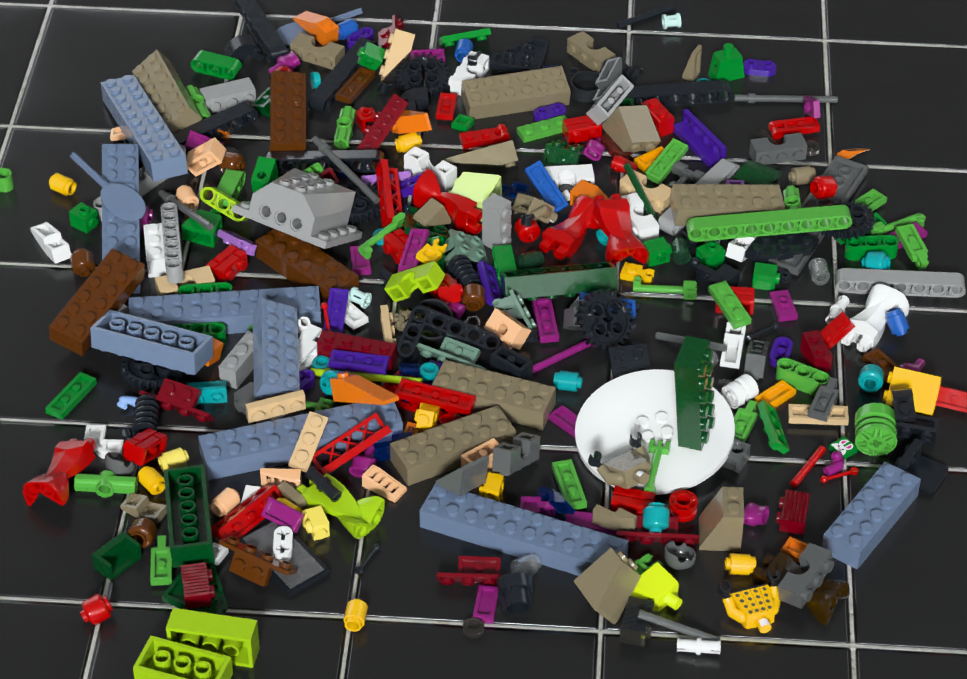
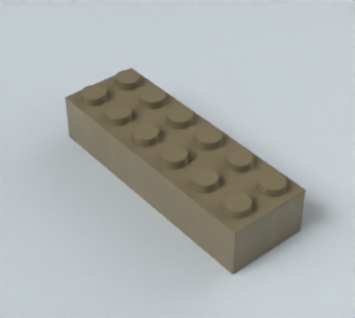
M155 50L132 71L172 134L202 120L199 111L170 60L159 50Z
M562 66L464 80L461 85V97L467 116L475 119L533 111L539 107L554 103L569 105L571 93Z
M673 184L669 198L675 226H686V222L695 217L786 210L780 185Z
M448 360L443 362L432 383L433 386L475 395L476 403L472 410L473 413L498 405L510 422L540 430L544 429L549 414L556 403V387Z
M497 405L390 443V460L407 486L460 468L462 454L492 438L499 444L503 442L513 444L516 430Z

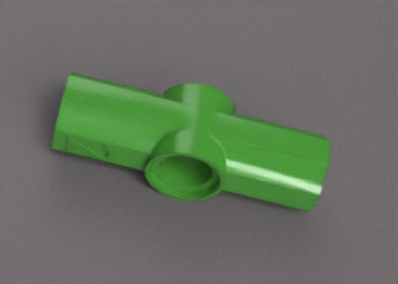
M193 85L186 86V90L199 111L202 120L210 117L211 114L205 105L204 97L200 95L197 87Z
M345 106L341 109L340 116L337 119L334 147L338 148V150L348 148L350 139L353 136L356 110L351 106Z
M793 185L787 186L783 190L785 209L802 208L799 189Z
M108 470L100 472L99 475L76 474L74 489L75 491L96 492L99 496L105 498L111 497L113 493L137 494L138 477L116 476L114 472Z

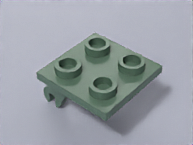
M449 230L450 237L445 241V244H447L445 253L451 249L453 250L445 256L444 263L447 261L446 266H448L452 258L458 255H465L470 261L479 263L483 260L489 264L481 238L462 231Z
M512 289L509 290L511 296L493 300L494 308L504 309L503 311L515 319H524L530 330L533 327L537 328L533 318L529 319L531 314L526 305L522 307L524 302L519 294L515 295Z

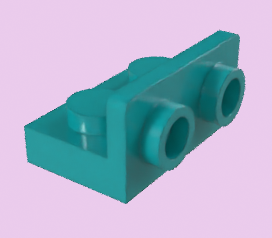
M227 380L187 383L188 386L197 388L202 392L197 404L228 402Z

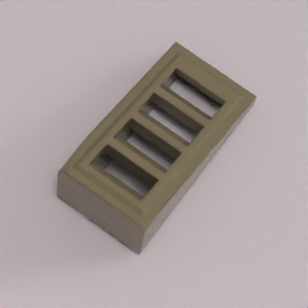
M698 45L692 52L682 74V79L693 82L699 75L702 45Z

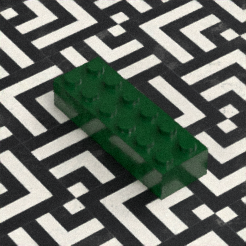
M607 261L501 271V293L504 298L511 296L509 290L512 289L515 295L519 294L522 299L527 298L528 301L538 300L539 297L545 296L546 299H555L557 295L574 297L576 293L597 292L600 289H603V291L610 289V293H612L613 290H618L617 267L612 262Z
M691 336L685 337L674 364L678 446L702 451L704 444H707L709 441V431L715 425V417H713L715 404H712L714 399V391L712 390L714 377H711L713 371V363H711L713 349H710V340Z
M204 464L164 469L169 543L173 568L206 562V564L214 563L215 556Z

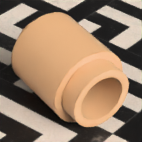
M182 185L177 189L176 197L178 201L191 210L198 206L199 200L191 187Z
M225 488L212 500L210 504L211 511L218 517L227 515L240 503L239 493L233 488Z

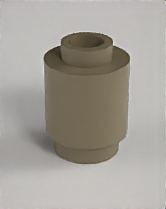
M810 166L795 167L788 173L789 181L794 186L811 184L816 177L815 168Z

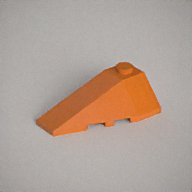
M348 371L339 372L336 377L330 378L334 402L386 405L399 400V396L359 375L349 374Z

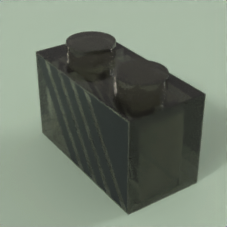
M629 596L620 626L619 642L645 647L646 640L651 639L653 627L651 622L637 618V614L640 609L657 615V611L654 610V601Z

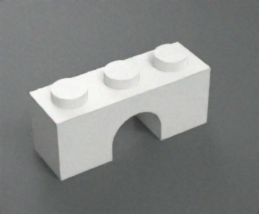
M470 51L468 55L474 56L477 52ZM481 54L477 59V66H468V55L464 57L461 65L456 68L454 75L449 78L450 93L461 96L462 81L476 79V77L483 78L489 70V55Z
M416 146L404 154V171H410L411 175L414 176L429 169L436 175L441 191L447 192L454 187V182L457 178L456 166L442 160L434 167L429 160V153Z
M592 164L545 166L558 189L562 184H571L575 187L581 180L594 184Z
M632 193L621 196L622 198H627L630 204L632 233L642 243L659 238V224L652 214L643 216L644 203L638 194Z
M162 223L143 225L148 278L166 275Z

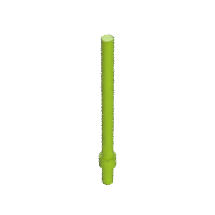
M329 367L325 369L311 368L315 376H322L327 370H335ZM348 371L349 374H356L374 382L399 384L401 378L423 383L422 378Z

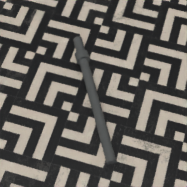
M748 93V95L734 94V101H745L748 103H803V96L755 95V93ZM811 96L819 100L820 103L838 102L837 96Z
M314 136L312 142L318 147V150L323 155H326L375 204L379 203L380 198L331 151V147L327 143H323L317 136Z
M164 190L159 191L158 195L163 198L165 203H175L177 209L207 230L213 229L212 223L178 201L173 194L167 193Z

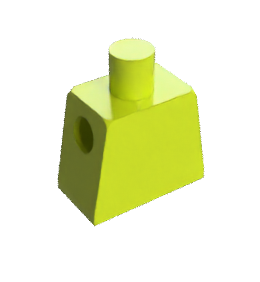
M658 562L641 575L630 597L640 604L654 602L653 605L646 607H652V610L660 612L667 605L677 610L682 604V599L678 597V581Z

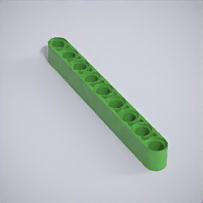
M846 205L695 217L686 222L688 238L693 242L846 229L852 225L850 210Z

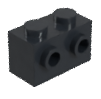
M502 344L490 354V371L530 381L533 378V361Z

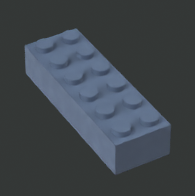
M264 298L260 299L253 311L255 399L263 400L300 390L297 307Z
M109 310L90 327L92 348L114 353L118 356L133 358L137 361L148 362L152 365L167 367L171 370L182 371L186 374L195 375L213 357V336L114 310Z
M884 462L824 533L822 547L832 551L833 558L858 570L916 499L921 479Z

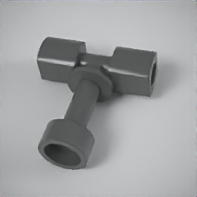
M677 160L672 166V173L678 175L680 179L677 182L672 181L668 187L672 188L673 184L696 183L706 173L698 169L692 171L688 169L689 165Z

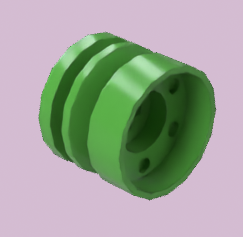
M883 403L865 404L856 411L854 418L855 445L862 453L869 456H881L890 453L897 446V423L894 410L890 406Z

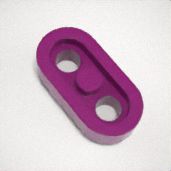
M146 206L145 215L140 219L141 236H144L143 225L152 224L150 220H153V209H149V206Z

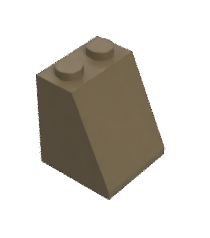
M647 105L618 106L602 124V128L623 152H649L654 150L661 142Z
M722 487L701 513L698 519L699 550L741 552L744 525L743 487Z
M611 547L574 580V583L593 609L615 624L621 616L641 575L636 570L638 568L637 564L631 558L628 559L621 550L617 552Z

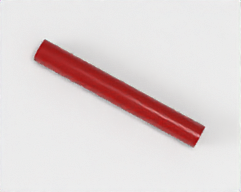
M820 445L791 480L790 485L793 488L800 484L825 453L826 448Z

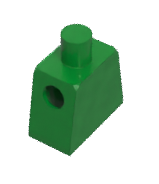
M726 43L723 50L713 53L708 71L712 81H732L744 78L743 58L739 51L734 48L733 44Z
M258 157L251 178L253 193L279 178L276 159Z
M214 208L210 212L197 210L196 213L212 223L214 227L212 230H207L192 218H188L181 225L183 240L214 248L219 239L217 236L218 230H223L221 213Z

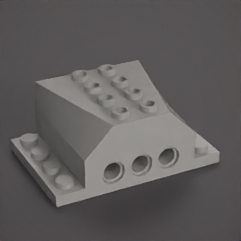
M296 168L254 192L251 201H242L239 204H234L232 212L323 249L359 240L363 233L356 230L355 226L348 225L355 191L337 185L331 179L319 178V175L316 173H306Z

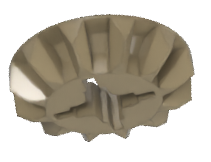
M408 308L406 311L400 310L399 313L394 314L393 325L401 332L404 331L412 312ZM417 313L416 318L419 320L423 319L421 313Z

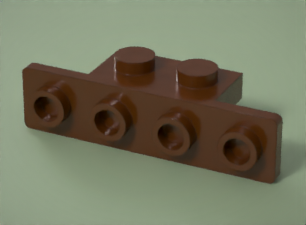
M228 536L227 538L219 539L218 544L235 551L229 571L260 586H268L273 569L285 575L297 573L298 569L293 567L291 562L278 560L271 553L258 551L256 546L243 544L236 537Z

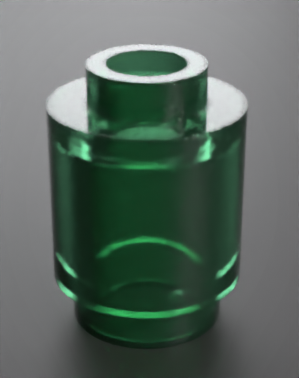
M684 238L674 239L671 244L673 261L680 265L688 263L691 260L688 241Z
M536 250L519 254L515 261L516 267L519 270L540 268L544 264V256L541 251Z

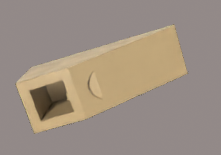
M395 29L393 34L390 33L388 39L390 47L385 50L383 58L386 59L385 65H381L379 75H382L380 81H383L409 55L415 34Z

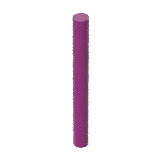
M587 340L534 364L533 374L590 347L591 344L586 345Z

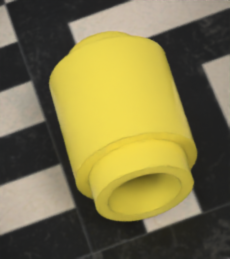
M181 447L162 453V456L158 457V463L162 472H164V469L186 467L189 461L187 451L182 450Z

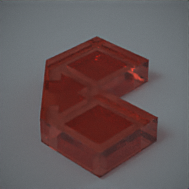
M606 132L604 133L600 142L604 147L608 148V153L611 157L614 158L615 155H621L630 160L633 153L623 152Z

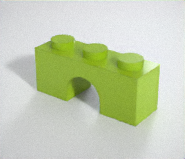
M432 261L392 274L384 289L395 303L409 298L411 293L418 287L422 293L438 289L445 273L436 261Z

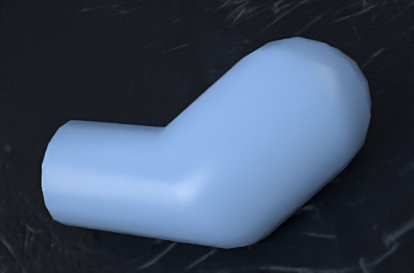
M121 396L117 406L124 410L127 409L128 404L135 407L137 397Z

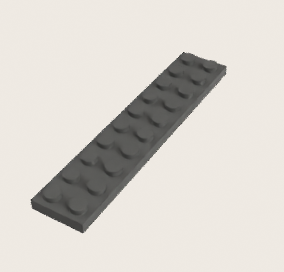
M835 156L822 175H830L835 179L838 185L835 196L830 199H817L810 192L802 203V208L822 207L825 204L831 205V201L838 203V200L842 202L849 201L868 173L869 166ZM821 231L805 232L807 235L818 238L819 244L825 236L821 235ZM803 254L793 255V258L778 260V258L769 259L766 264L773 263L789 270L790 274L798 276L811 255L803 256Z

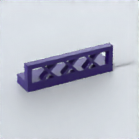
M688 109L683 110L682 122L674 124V133L711 169L722 158L726 159L727 147Z

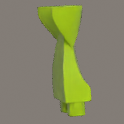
M328 473L324 477H328L331 483L342 492V496L338 501L332 502L323 492H319L311 480H309V485H311L309 488L301 484L296 489L307 502L305 509L322 506L326 514L336 516L356 539H361L372 531L384 514L385 500L383 498L371 496L355 501L345 486Z

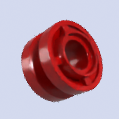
M679 490L672 493L669 498L668 508L670 510V517H679V522L693 520L697 515L698 499L694 493L687 490Z

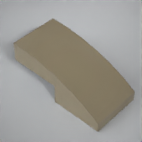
M130 493L120 505V508L126 513L138 519H150L157 525L167 514L166 505L150 502L148 496Z
M597 504L593 509L592 523L614 531L635 532L637 516L621 508L613 512Z

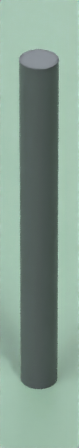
M656 332L655 338L658 340L683 344L685 339L684 336ZM710 341V349L726 352V344Z
M640 609L638 611L637 618L694 638L720 641L718 636Z

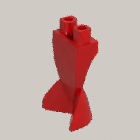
M429 169L418 178L413 189V205L415 207L422 208L431 198H434L445 207L458 231L478 235L482 231V224L478 223L482 219V211L477 209V202L458 194L441 192L436 175Z
M613 194L608 200H605L603 195H596L593 202V215L600 229L609 238L605 262L610 261L616 264L631 255L637 261L643 264L646 263L648 258L647 248L632 233L628 199L622 198L620 194Z
M584 195L577 197L569 212L568 219L556 226L548 227L542 233L543 240L539 244L540 251L548 253L550 250H554V256L559 260L564 259L566 256L571 258L582 244L587 228L600 229L593 215L594 199Z
M86 438L84 441L70 439L69 441L59 442L55 446L53 459L47 473L41 474L24 484L23 495L27 505L31 506L40 492L54 502L65 505L69 498L68 479L81 472L95 459L93 451L97 446L94 439Z

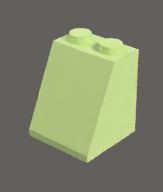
M462 172L461 176L456 178L452 190L447 193L458 194L477 202V209L482 211V202L490 195L495 193L502 197L501 176Z

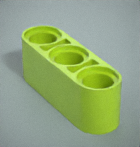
M204 187L200 191V198L204 203L234 221H247L249 219L244 216L239 218L236 213L232 212L233 205L241 202L218 188ZM209 190L213 192V198L211 200H209L207 197V193ZM225 199L229 204L227 209H224L222 206V202Z

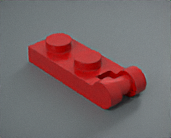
M811 116L771 121L768 124L771 135L775 140H779L787 134L820 132L817 118Z
M499 124L495 128L459 133V140L463 149L499 144L510 141L511 137L509 132H507L505 124Z

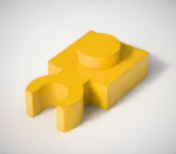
M435 239L433 246L427 243L417 252L416 259L423 264L432 261L438 262L442 254L445 253L447 244L439 246L440 239Z
M625 262L620 273V279L633 282L634 278L639 276L643 282L651 284L655 270H643L642 265Z

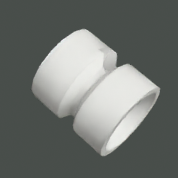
M743 374L733 382L725 385L721 390L722 396L733 409L745 404V401L753 399L759 393L756 381L748 374Z

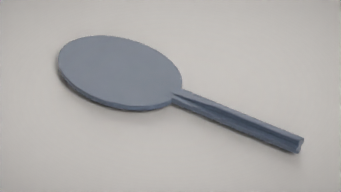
M361 8L330 19L337 23L360 15L363 11ZM296 22L286 24L276 30L286 47L290 46V43L299 33L310 35Z
M72 152L70 158L102 187L101 201L111 214L127 221H136L145 215V202L135 190L119 183L109 184L78 154Z

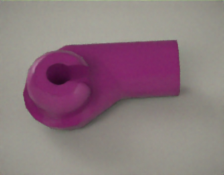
M918 358L914 364L904 363L899 367L920 372L925 365V361Z
M835 451L831 454V465L823 468L825 476L833 475L844 468L842 452Z

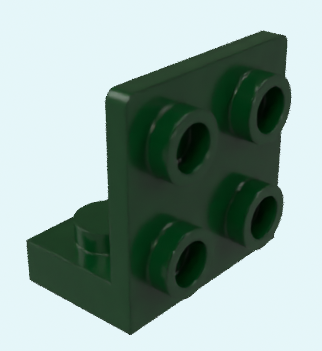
M560 139L552 141V143L545 145L542 164L544 166L578 165L580 155L584 154V146L581 144L568 145L567 141Z

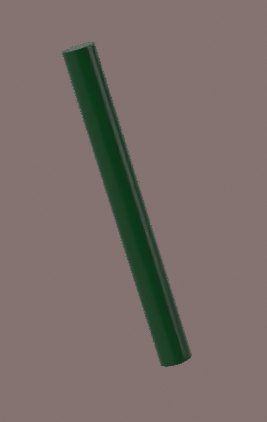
M630 163L625 164L623 167L636 193L643 201L647 214H652L658 222V218Z

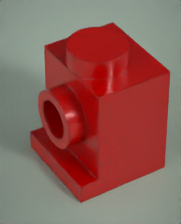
M361 107L356 111V122L362 133L368 127L366 122L371 121L372 124L370 126L375 122L373 118L376 113L372 107Z

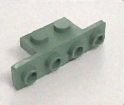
M445 337L439 350L421 343L417 344L420 354L425 358L430 359L433 357L441 363L448 360L487 370L475 364L481 353L480 349L449 337Z

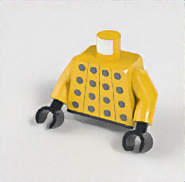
M770 570L766 574V579L771 583V586L766 583L730 592L732 590L730 581L725 582L726 590L722 588L720 583L717 586V592L724 596L722 600L727 615L741 623L745 629L758 627L761 633L770 631L772 628L771 624L774 622L775 615L779 612L781 603L777 588V581L781 576L780 571L776 570V579L770 576Z

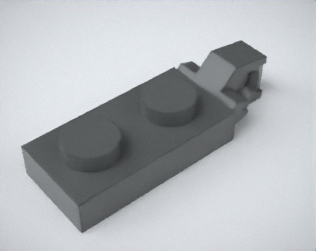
M830 377L827 386L820 385L809 408L808 417L827 422L839 396V390L837 389L838 379Z

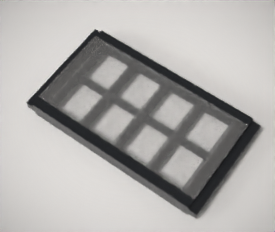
M271 521L240 538L239 542L254 545L258 551L273 554L274 531L280 525ZM293 533V554L289 562L298 569L297 573L285 575L273 569L270 579L290 598L331 574V571ZM282 535L281 540H285V535ZM281 548V553H284L285 548Z

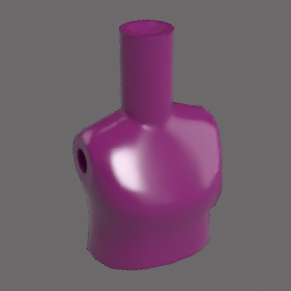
M291 51L286 55L278 57L276 60L277 64L268 69L271 74V71L280 66H287L294 71L301 63L295 53Z
M600 137L596 138V140L590 139L585 146L584 154L594 161L600 160L606 150L602 145L603 140Z
M461 300L457 303L450 302L447 304L452 311L453 318L459 320L465 313L466 306L461 303Z
M373 445L368 447L364 454H358L353 457L352 465L349 468L351 475L362 478V475L372 465L376 466V458L372 457L375 450Z
M752 502L748 503L744 508V524L753 527L766 524L769 517V506H761Z

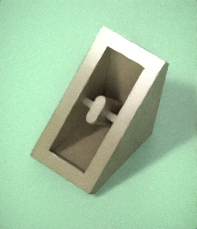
M431 198L413 216V219L424 227L451 224V219L445 207L434 198Z

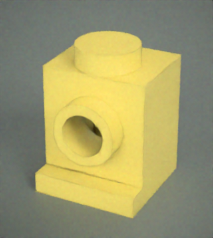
M322 506L302 510V513L305 514L302 521L303 527L306 528L308 534L311 533L314 541L330 537L329 521Z

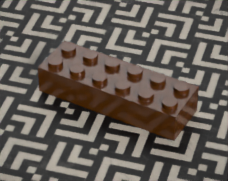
M271 71L269 152L305 151L306 73Z
M276 229L255 240V245H257L256 258L298 287L319 286L321 303L326 302L328 304L330 288L346 289L349 291L352 287L359 289V275L311 243Z
M112 248L50 324V340L83 356L91 346L90 327L109 310H120L145 278V264Z

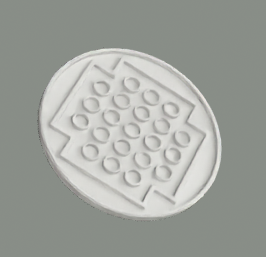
M653 369L632 372L607 382L586 400L576 420V446L585 466L597 478L605 482L598 473L597 467H592L588 464L590 454L593 456L595 451H599L602 454L600 462L603 463L630 449L635 450L636 447H632L629 444L630 434L633 439H637V432H640L642 434L641 446L645 447L652 462L654 453H649L650 440L655 439V445L658 444V440H663V446L666 445V441H671L669 455L662 454L654 486L656 487V495L674 493L700 484L711 477L725 463L735 439V423L732 410L724 397L712 387L714 391L712 404H715L713 414L715 425L709 431L708 443L704 444L702 451L679 447L674 371ZM638 484L631 488L643 490L645 485Z

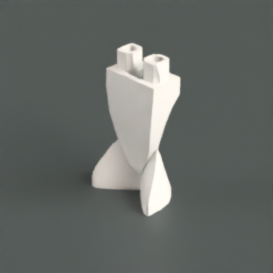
M874 285L867 297L866 309L850 318L856 327L841 339V343L846 346L852 342L857 343L858 351L866 353L869 349L874 350L883 335L887 323L885 312L891 308L899 307L900 310H903L905 317L908 315L909 303L905 295L887 285Z

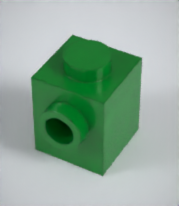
M367 41L357 52V56H359L357 63L376 71L383 62L385 49Z
M82 202L69 211L70 225L85 233H89L99 225L98 211Z
M664 237L643 242L648 251L646 263L649 267L670 262L672 248Z
M712 240L696 248V257L700 259L701 264L714 269L724 264L725 249L715 240Z
M755 262L752 288L774 291L775 284H779L780 273H777L778 265Z

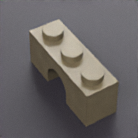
M584 31L567 38V52L594 72L600 74L604 61L616 58V54L606 47L593 50L594 39Z
M299 33L290 43L291 51L295 53L299 60L332 70L345 56V46L329 42L326 46L315 47V37Z

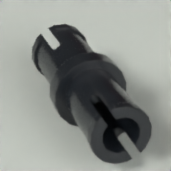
M315 467L307 470L305 476L316 485V489L319 492H323L332 502H336L341 498L342 492L331 483L328 477H324Z

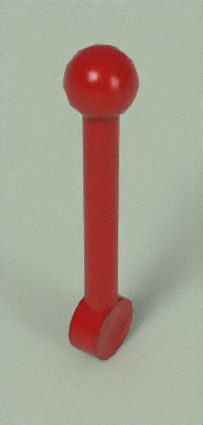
M323 302L321 308L324 312L326 329L331 331L327 313L328 304Z
M852 467L849 471L830 476L823 475L820 477V481L826 483L828 480L850 474L857 475L858 468Z

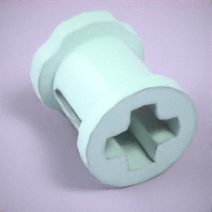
M676 13V15L668 16L663 14V29L675 26L680 28V14Z
M352 287L349 291L348 300L366 309L371 303L372 294L369 292L364 293L359 291L357 287Z

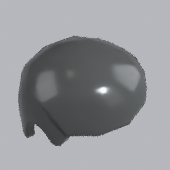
M111 452L105 455L106 469L114 472L116 476L130 475L136 469L134 461L125 460L120 453H117L115 457L111 456Z
M670 541L665 544L664 558L669 567L676 570H684L695 564L696 552L685 543L677 546L674 541Z

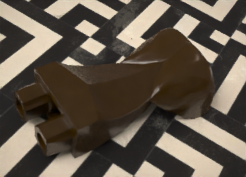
M779 552L777 556L770 554L765 556L763 567L767 569L757 567L753 572V580L762 584L768 583L771 586V583L766 579V574L770 570V576L776 579V570H779L781 573L777 581V585H779L787 572L796 575L806 572L801 571L800 566L789 555ZM823 579L822 585L813 592L811 600L806 602L807 607L818 622L826 626L829 624L838 599H847L850 596L849 583L843 580Z

